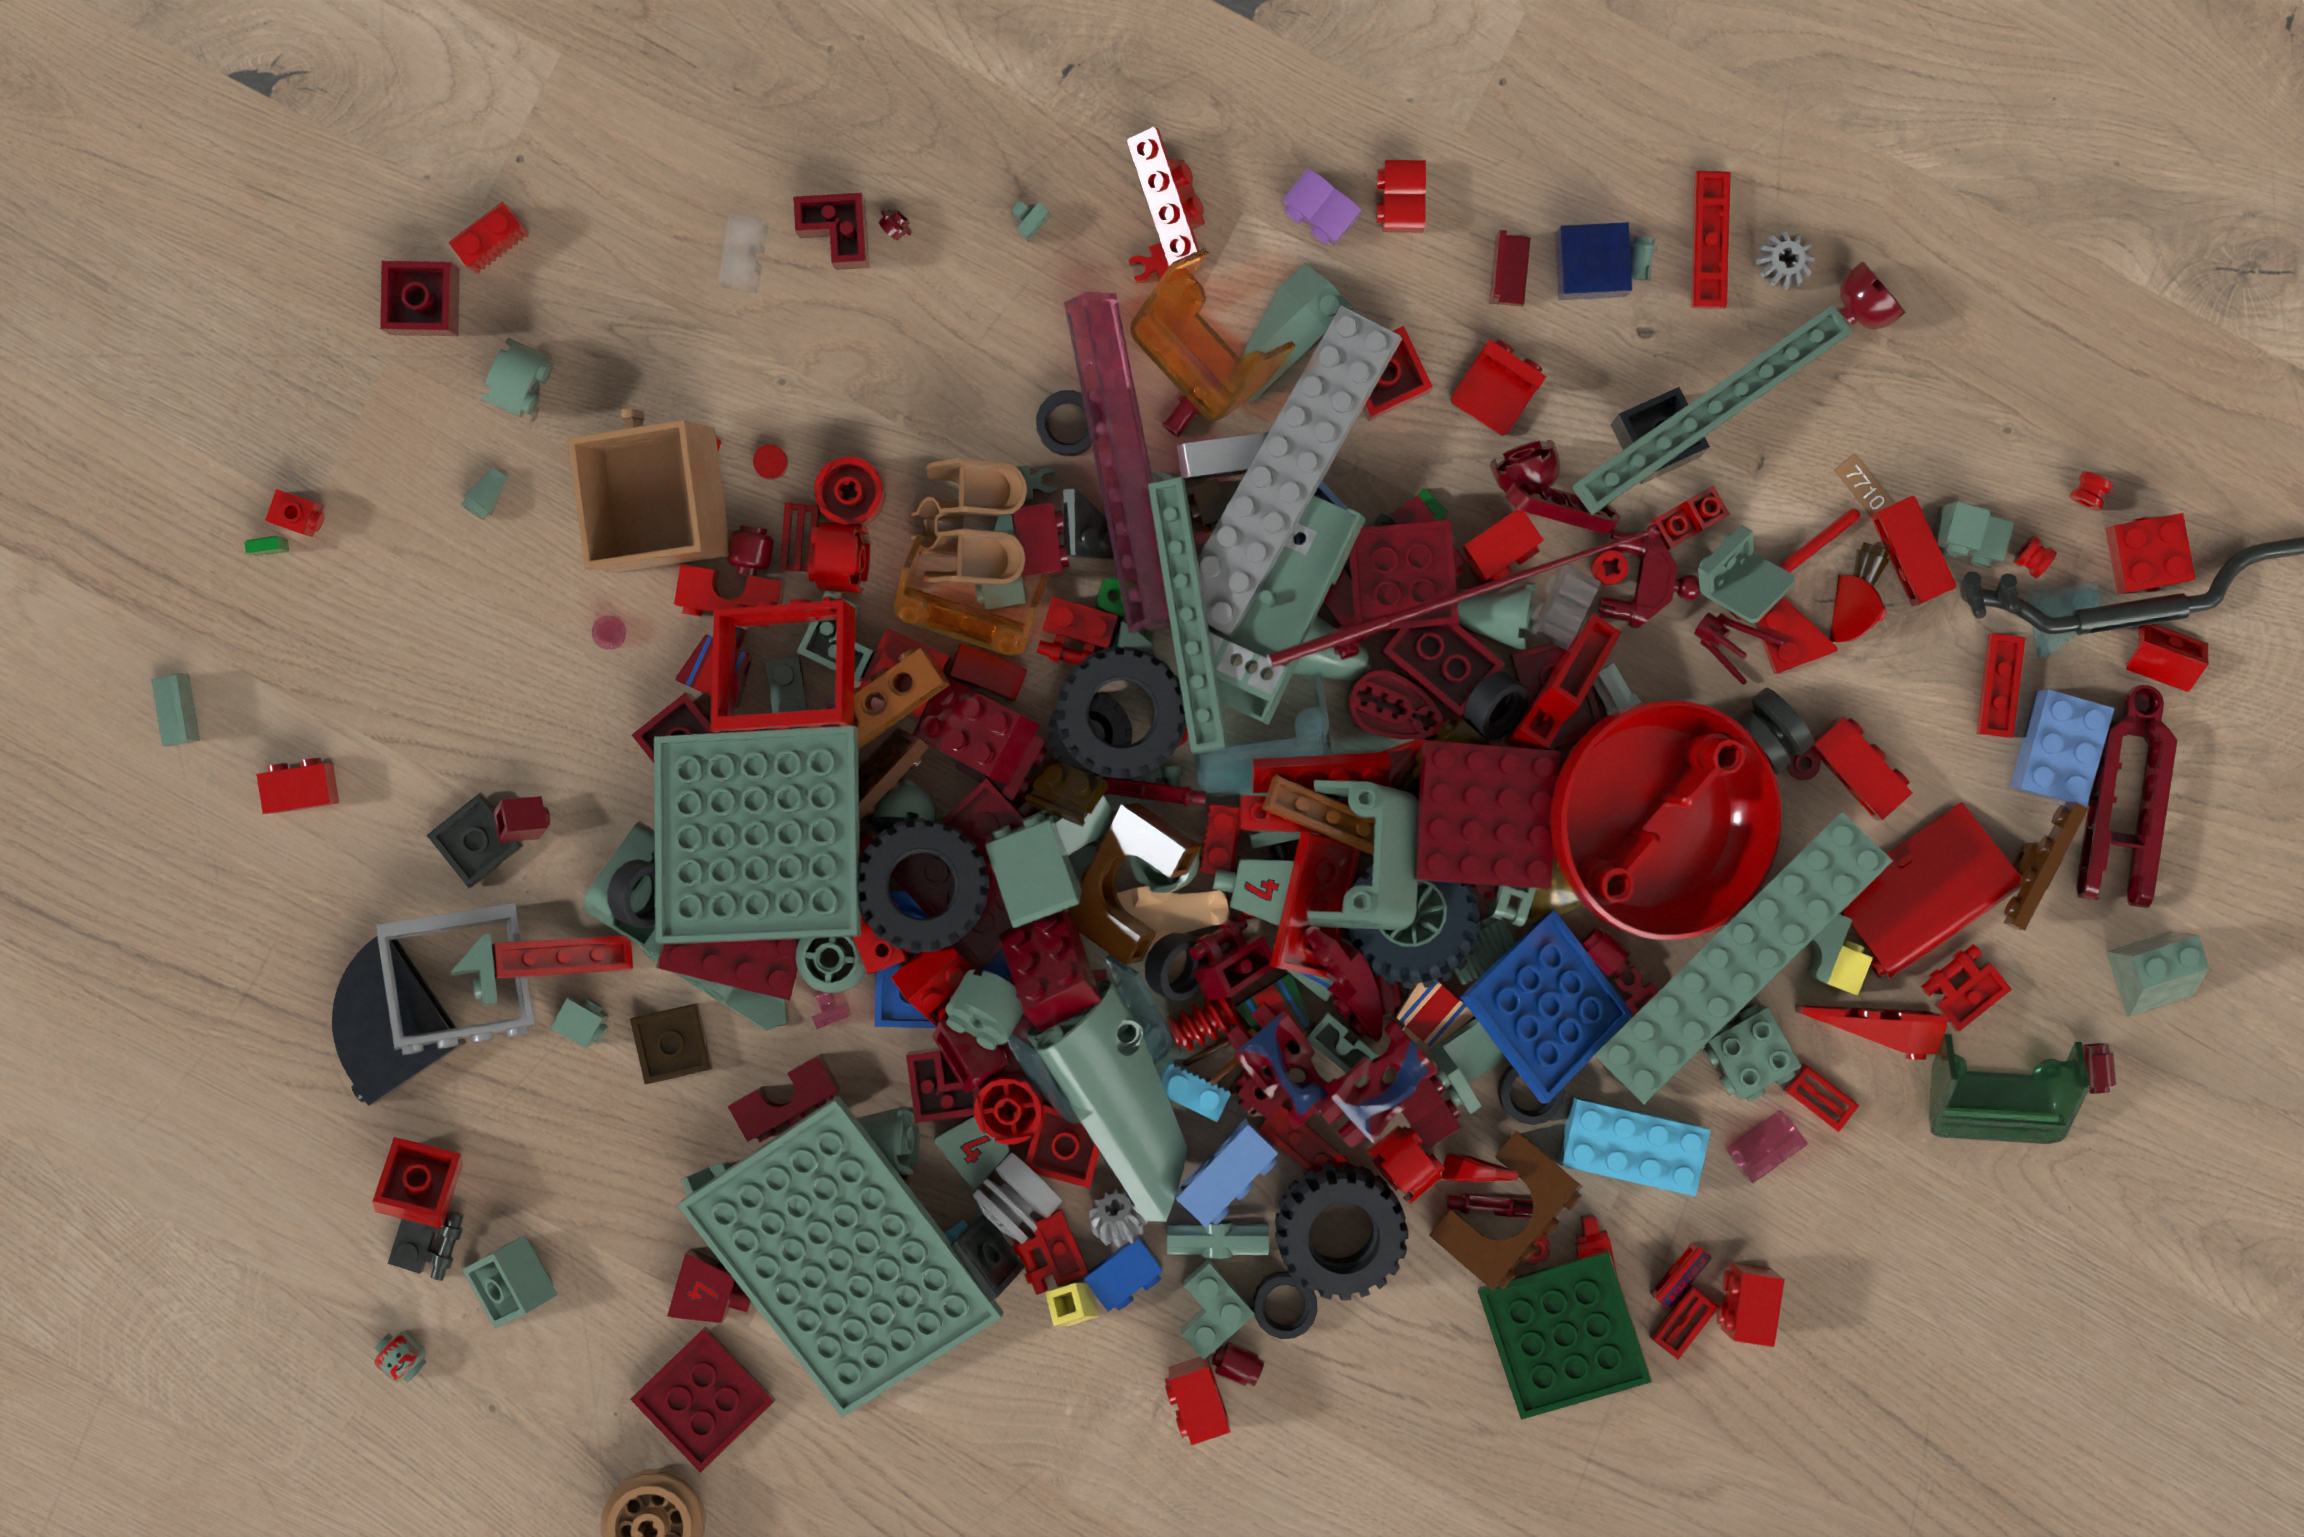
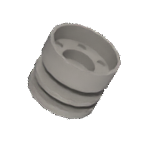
M1010 1153L996 1168L1004 1181L1003 1184L998 1186L991 1180L985 1179L983 1181L984 1185L993 1194L987 1198L981 1191L976 1189L971 1196L976 1200L981 1213L1004 1235L1023 1244L1028 1237L1018 1226L1023 1222L1033 1232L1037 1229L1035 1222L1029 1214L1034 1210L1048 1218L1063 1201L1015 1154Z

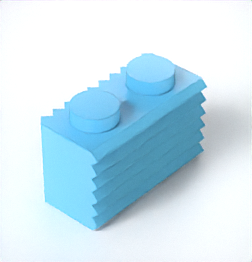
M1174 1059L1168 1062L1160 1079L1168 1099L1216 1122L1219 1120L1230 1097L1228 1086L1223 1087L1222 1083L1212 1085L1210 1077L1205 1079L1204 1074L1199 1076L1198 1071L1193 1073L1192 1068L1187 1070L1186 1066L1181 1067L1180 1062L1175 1064Z

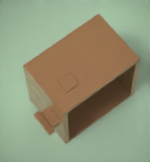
M628 408L621 410L622 419H625V429L568 438L585 569L622 573L729 556V534L715 428L687 420L643 426V421L645 420L644 411Z

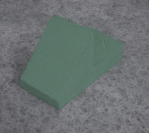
M491 933L483 934L451 972V975L479 973L480 978H473L475 999L482 998V1007L497 1005Z

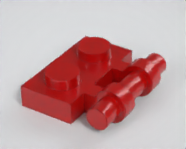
M1974 944L1964 952L1959 950L1952 956L1954 960L1940 971L1938 969L1928 975L1930 979L1920 986L1928 997L1938 989L1941 990L1945 996L1934 1005L1943 1015L1948 1016V1022L1957 1032L1964 1029L2012 990L1991 963L1987 962L1979 969L1976 967L1973 961L1981 956L1982 953ZM1963 970L1968 975V978L1954 988L1949 980Z
M1062 1209L1052 1213L1048 1218L1042 1217L1034 1221L1037 1226L1034 1232L1035 1236L1028 1238L1023 1244L1011 1238L1014 1243L1011 1247L1025 1265L1026 1273H1024V1277L1028 1284H1032L1036 1295L1048 1290L1044 1280L1047 1276L1053 1275L1057 1287L1089 1273ZM1037 1247L1041 1248L1047 1262L1043 1266H1038L1032 1250Z

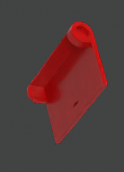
M1961 802L1886 855L1893 861L1841 913L1843 916L1853 919L1851 922L1852 928L1870 949V956L1873 957L1870 967L1880 978L1885 975L1888 979H1891L2021 889V876Z

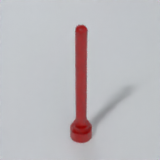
M1854 508L1848 510L1778 566L1791 573L1858 521L1860 512ZM1729 611L1737 620L1740 621L1743 619Z

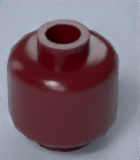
M740 525V530H735L730 534L727 561L731 565L737 566L736 573L757 576L758 569L765 570L770 567L774 540L770 535H767V529Z

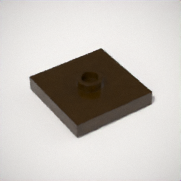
M698 1003L630 1018L645 1085L713 1069Z

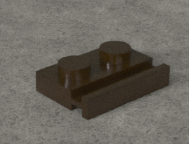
M1050 758L1032 785L1034 787L1030 795L1027 794L1025 796V800L1035 808L1083 827L1087 814L1093 812L1109 786L1102 778Z

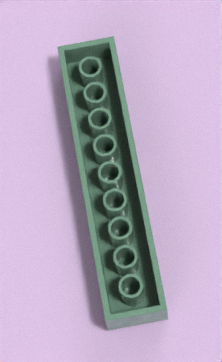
M1841 812L1627 1022L1595 1056L1645 1104L1893 860Z

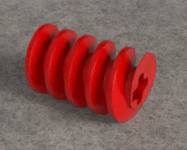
M1231 997L1228 999H1217L1216 1004L1204 998V1010H1201L1193 1003L1191 1004L1192 1015L1189 1016L1183 1009L1179 1010V1021H1176L1171 1015L1166 1016L1167 1023L1180 1052L1182 1045L1189 1052H1192L1194 1050L1193 1040H1196L1202 1047L1205 1046L1206 1034L1214 1041L1218 1040L1219 1028L1226 1035L1231 1032L1230 1023H1233L1236 1027L1240 1023L1243 1025Z

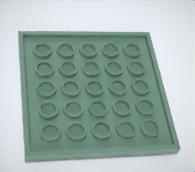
M842 726L654 737L656 944L861 936L860 893L857 891V882H860V873L857 872L860 863L857 727Z

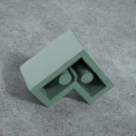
M1956 501L1939 508L1933 535L1943 557L1958 559L1959 556L1972 558L1971 564L1991 568L1992 564L2004 562L2014 522L1989 516L1991 510Z
M825 591L823 598L826 596H830L833 599L841 598L828 591ZM845 600L847 603H849L851 606L855 608L856 619L861 607ZM837 620L811 622L797 653L836 671ZM856 642L854 680L862 682L875 651Z
M1207 1258L1184 1279V1287L1203 1308L1181 1327V1335L1200 1357L1205 1360L1255 1315L1253 1306L1210 1258Z

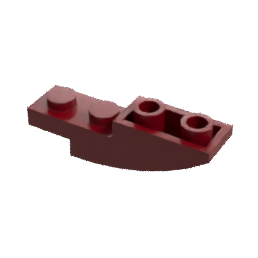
M1315 928L1306 939L1314 949L1311 953L1313 957L1329 969L1327 976L1333 984L1327 990L1335 1000L1333 1006L1340 1014L1349 1018L1348 1026L1356 1035L1361 1038L1366 1035L1379 1042L1382 1038L1383 1029L1382 1006L1376 981L1367 961L1359 950L1340 939L1336 941Z

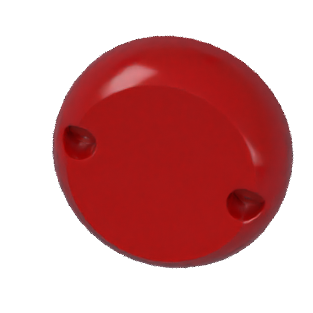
M1664 699L1638 703L1620 709L1594 725L1578 741L1561 768L1554 787L1550 812L1551 841L1556 862L1572 893L1595 916L1613 927L1635 936L1657 940L1692 938L1710 932L1728 922L1744 909L1763 886L1771 871L1778 852L1782 827L1781 796L1777 779L1770 761L1752 735L1736 720L1723 712L1703 704L1684 700Z

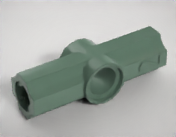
M1222 1220L1217 1225L1211 1222L1206 1228L1202 1224H1167V1254L1202 1255L1205 1258L1212 1259L1231 1258L1233 1255H1269V1225L1233 1224V1222Z

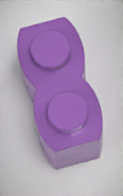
M1310 168L1303 173L1283 198L1282 203L1286 207L1284 213L1297 224H1300L1301 221L1308 224L1312 228L1311 235L1324 245L1330 242L1336 246L1361 214V209L1352 200L1335 189L1329 182Z

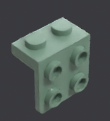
M1741 525L1733 534H1728L1723 539L1720 547L1711 556H1706L1698 567L1701 594L1749 623L1758 622L1795 584V578L1791 573L1754 553L1753 531L1744 525Z
M1477 1019L1470 1021L1467 1025L1429 1050L1438 1066L1436 1075L1444 1087L1450 1086L1445 1090L1456 1106L1463 1104L1470 1114L1481 1108L1482 1106L1470 1088L1469 1083L1506 1059V1057Z

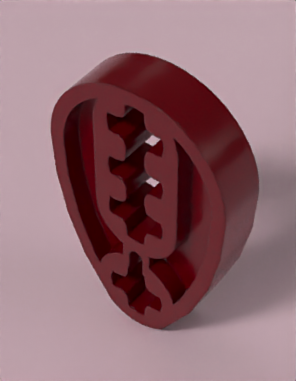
M1387 670L1366 672L1353 682L1348 691V714L1353 723L1366 733L1400 740L1420 739L1436 735L1438 728L1443 723V716L1432 699L1414 683L1394 672ZM1367 687L1369 688L1368 694L1372 697H1380L1383 693V700L1385 702L1396 703L1399 700V707L1403 708V713L1396 714L1393 718L1391 717L1392 711L1388 708H1380L1377 712V705L1375 703L1364 702L1362 706L1360 705L1361 698L1357 697V692L1364 691ZM1430 712V719L1434 721L1433 726H1426L1425 730H1423V723L1413 718L1412 713L1427 715Z

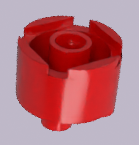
M850 456L833 460L820 470L815 480L814 493L817 505L821 512L833 523L867 525L878 517L884 507L886 500L885 484L873 466L863 459ZM853 485H856L857 496L855 498L850 497L846 501L843 489L845 487L851 489Z
M823 523L820 527H813L811 545L815 547L814 561L809 563L808 578L809 581L816 582L817 588L820 591L862 593L864 591V588L859 585L860 581L867 582L871 556L870 544L864 543L863 534L869 535L867 526Z
M1397 1125L1368 1149L1366 1153L1371 1157L1377 1156L1372 1161L1375 1167L1393 1189L1397 1191L1400 1188L1406 1194L1403 1199L1408 1204H1412L1442 1178L1440 1173L1445 1168L1433 1154L1429 1155L1421 1149L1420 1145L1424 1142L1414 1129Z

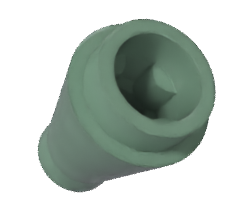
M491 467L463 495L465 499L461 505L473 515L484 520L488 514L492 515L508 478Z

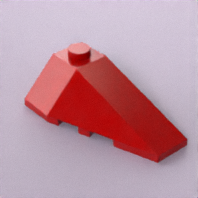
M1796 1005L1795 1012L1906 1053V1059L1926 1060L1927 1054H1938L1948 1025L1947 1015L1933 1011Z

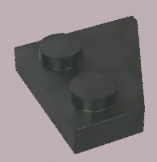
M1078 489L1063 490L1064 546L1067 548V556L1102 560L1114 559L1116 541L1113 524Z

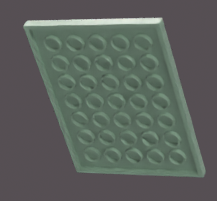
M839 1095L682 1199L677 1205L842 1418L1001 1319L1004 1313L995 1299L991 1302L988 1301L950 1247L952 1244Z

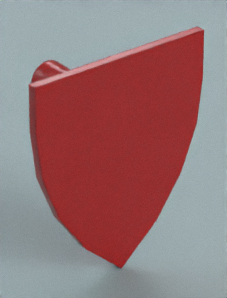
M1838 575L1830 641L1833 643L1854 641L1865 635L1877 621L1881 622L1884 620L1887 608L1884 606L1877 590L1865 579L1851 575Z

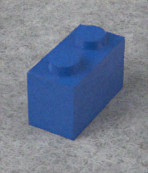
M1140 1235L1133 1237V1244L1128 1241L1091 1268L1088 1274L1084 1275L1085 1282L1108 1312L1114 1307L1118 1311L1123 1309L1134 1300L1133 1293L1142 1287L1146 1291L1162 1279L1159 1274L1163 1272V1266Z

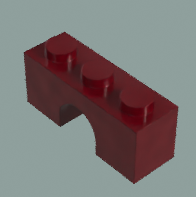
M821 1054L787 1073L794 1086V1095L790 1102L785 1104L775 1103L767 1097L763 1088L760 1087L727 1106L747 1142L756 1138L758 1143L777 1133L774 1129L777 1125L786 1121L787 1125L791 1126L806 1117L804 1110L813 1105H816L817 1109L835 1098L833 1094L837 1093L840 1087Z

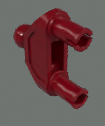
M1613 529L1610 539L1618 540L1634 535V533ZM1647 535L1621 544L1609 550L1636 554L1640 558L1634 599H1631L1630 602L1601 596L1599 606L1610 607L1612 610L1600 608L1597 615L1600 618L1626 621L1627 625L1631 628L1638 629L1672 601L1674 592L1682 600H1696L1701 595L1699 578L1691 574L1676 579L1678 566L1659 536L1653 539Z

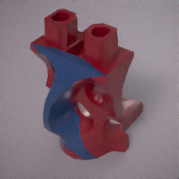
M1264 1003L1251 1014L1252 1018L1262 1028L1259 1033L1252 1037L1240 1023L1227 1034V1038L1236 1050L1233 1055L1234 1058L1270 1099L1275 1096L1274 1091L1278 1086H1281L1292 1105L1288 1120L1290 1126L1295 1131L1318 1111L1316 1108L1329 1095L1324 1088L1328 1082L1317 1073L1310 1060L1315 1052L1294 1021L1285 1011L1278 1015L1273 1008ZM1293 1040L1299 1045V1053L1292 1054L1288 1052L1286 1047L1288 1041ZM1262 1066L1270 1067L1274 1074V1080L1266 1081L1260 1072ZM1292 1068H1299L1305 1073V1080L1302 1082L1292 1081L1289 1078V1071Z
M1394 1019L1384 1029L1391 1039L1387 1051L1373 1060L1364 1056L1345 1075L1326 1084L1324 1088L1329 1095L1316 1108L1330 1125L1344 1113L1350 1118L1337 1132L1351 1148L1362 1142L1366 1137L1374 1143L1392 1118L1407 1107L1411 1100L1409 1096L1415 1092L1421 1079L1434 1076L1438 1072V1069ZM1388 1068H1394L1396 1078L1392 1083L1386 1084L1383 1081V1074ZM1366 1075L1365 1085L1361 1088L1356 1086L1358 1079Z

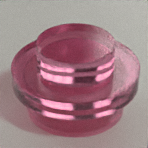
M603 616L594 623L592 638L603 649H615L624 642L626 627L617 617Z

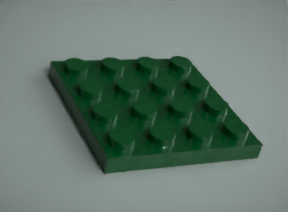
M1609 1250L1516 1276L1504 1290L1500 1286L1496 1291L1491 1290L1487 1285L1478 1288V1294L1521 1420L1652 1383V1377Z

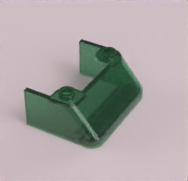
M1944 1034L1939 1052L1932 1063L1929 1106L1930 1130L1933 1135L1941 1138L2053 1144L2062 1141L2067 1136L2090 1089L2082 1042L2074 1043L2066 1061L2047 1059L2034 1068L2032 1075L1967 1071L1966 1059L1954 1053L1952 1035Z

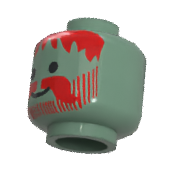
M400 1332L394 1337L388 1333L375 1347L379 1352L374 1361L375 1366L395 1383L403 1380L408 1383L426 1364V1361L423 1359L426 1354L425 1348L407 1332Z

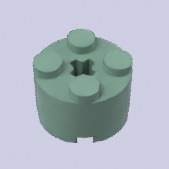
M508 338L505 343L510 348L508 351L500 349L485 382V385L491 387L489 395L482 393L481 399L521 418L525 413L533 414L539 401V396H536L535 392L539 383H547L553 366L548 362V355Z
M969 970L946 1007V1012L949 1016L946 1023L956 1032L964 1033L967 1031L977 1037L976 1040L982 1047L994 1050L997 1045L1004 1044L1009 1039L1023 1014L1019 999L1015 996L1017 994L1016 988L1011 983L987 971L978 976L973 975L975 970Z

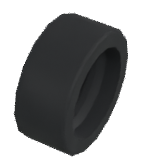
M1061 390L1048 396L1040 405L1036 416V428L1042 443L1051 452L1061 456H1077L1088 451L1096 442L1100 432V415L1094 402L1085 394L1074 390ZM1062 404L1077 405L1085 411L1088 417L1086 434L1074 443L1058 441L1049 430L1048 420L1050 414L1056 407Z
M1504 671L1494 672L1485 677L1475 687L1465 706L1467 724L1490 740L1506 736L1519 724L1525 715L1529 705L1528 689ZM1502 699L1496 710L1493 711L1497 703Z
M639 859L628 861L619 867L612 876L607 890V900L611 913L619 921L641 928L655 926L654 863ZM648 874L652 885L650 898L644 908L634 913L631 908L630 899L633 887L641 877Z
M1171 933L1163 936L1154 944L1148 953L1145 963V979L1153 991L1170 1000L1181 1002L1191 998L1201 989L1193 970L1208 961L1206 956L1198 960L1191 957L1189 950L1197 944V940L1185 934ZM1186 950L1187 961L1184 970L1179 978L1169 984L1168 971L1170 965L1179 953Z
M1512 1065L1506 1068L1499 1080L1498 1095L1501 1105L1511 1117L1520 1123L1536 1125L1545 1123L1557 1115L1563 1105L1564 1087L1540 1110L1525 1111L1515 1104L1511 1094L1512 1084L1520 1075Z
M1289 1271L1275 1272L1265 1277L1256 1288L1253 1297L1254 1316L1259 1326L1270 1336L1279 1339H1294L1306 1333L1314 1324L1318 1312L1317 1297L1315 1292L1311 1293L1304 1289L1300 1280L1295 1281L1289 1274ZM1289 1285L1295 1287L1302 1293L1305 1299L1303 1315L1297 1322L1290 1325L1275 1323L1269 1318L1265 1310L1267 1295L1278 1286Z

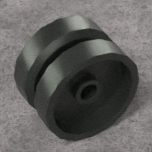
M1766 687L1752 698L1754 711L1741 707L1730 717L1752 735L1770 761L1774 774L1778 775L1791 764L1789 751L1796 755H1802L1815 745V741L1811 732L1797 713L1775 691Z

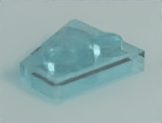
M2097 581L2026 595L2029 604L2035 606L2049 617L2073 615L2074 610L2101 606ZM2032 626L2038 658L2048 657L2077 635L2076 631L2063 634H2047Z

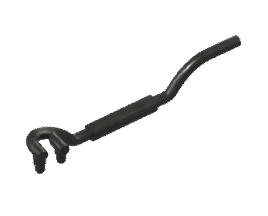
M2304 537L2262 543L2240 551L2230 558L2219 570L2208 592L2200 595L2186 596L2184 593L2078 609L2074 610L2073 615L2049 617L2035 606L2018 598L2017 579L2013 574H2003L1997 589L1988 590L1981 588V576L1977 572L1970 571L1964 576L1960 588V596L1970 605L1973 616L1977 619L1986 616L1987 610L1985 606L1996 607L2019 616L2037 630L2047 634H2063L2076 631L2077 635L2184 619L2188 618L2189 613L2207 611L2218 606L2223 601L2232 581L2246 567L2263 560L2304 554Z

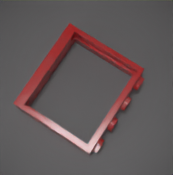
M826 596L820 602H811L808 599L798 598L790 600V604L779 605V603L774 601H761L756 607H747L744 604L736 603L732 604V607H727V609L714 610L711 699L712 732L732 733L854 726L855 608L843 598L833 599L830 596ZM837 620L835 709L734 716L736 627Z

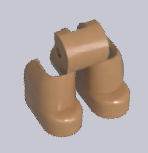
M962 458L929 463L927 465L928 479L947 480L957 483L959 485V499L927 497L916 501V512H912L911 517L924 519L923 536H911V541H915V555L935 557L958 556L957 568L954 571H925L924 581L961 585H1000L1016 580L1023 571L1025 563L1024 550L1020 542L1013 535L1005 532L963 529L964 516H998L1013 514L1019 510L1025 501L1027 493L1026 481L1021 471L1014 465L1004 462Z

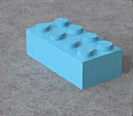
M1572 1095L1557 1162L1563 1167L1696 1197L1711 1130L1704 1125Z

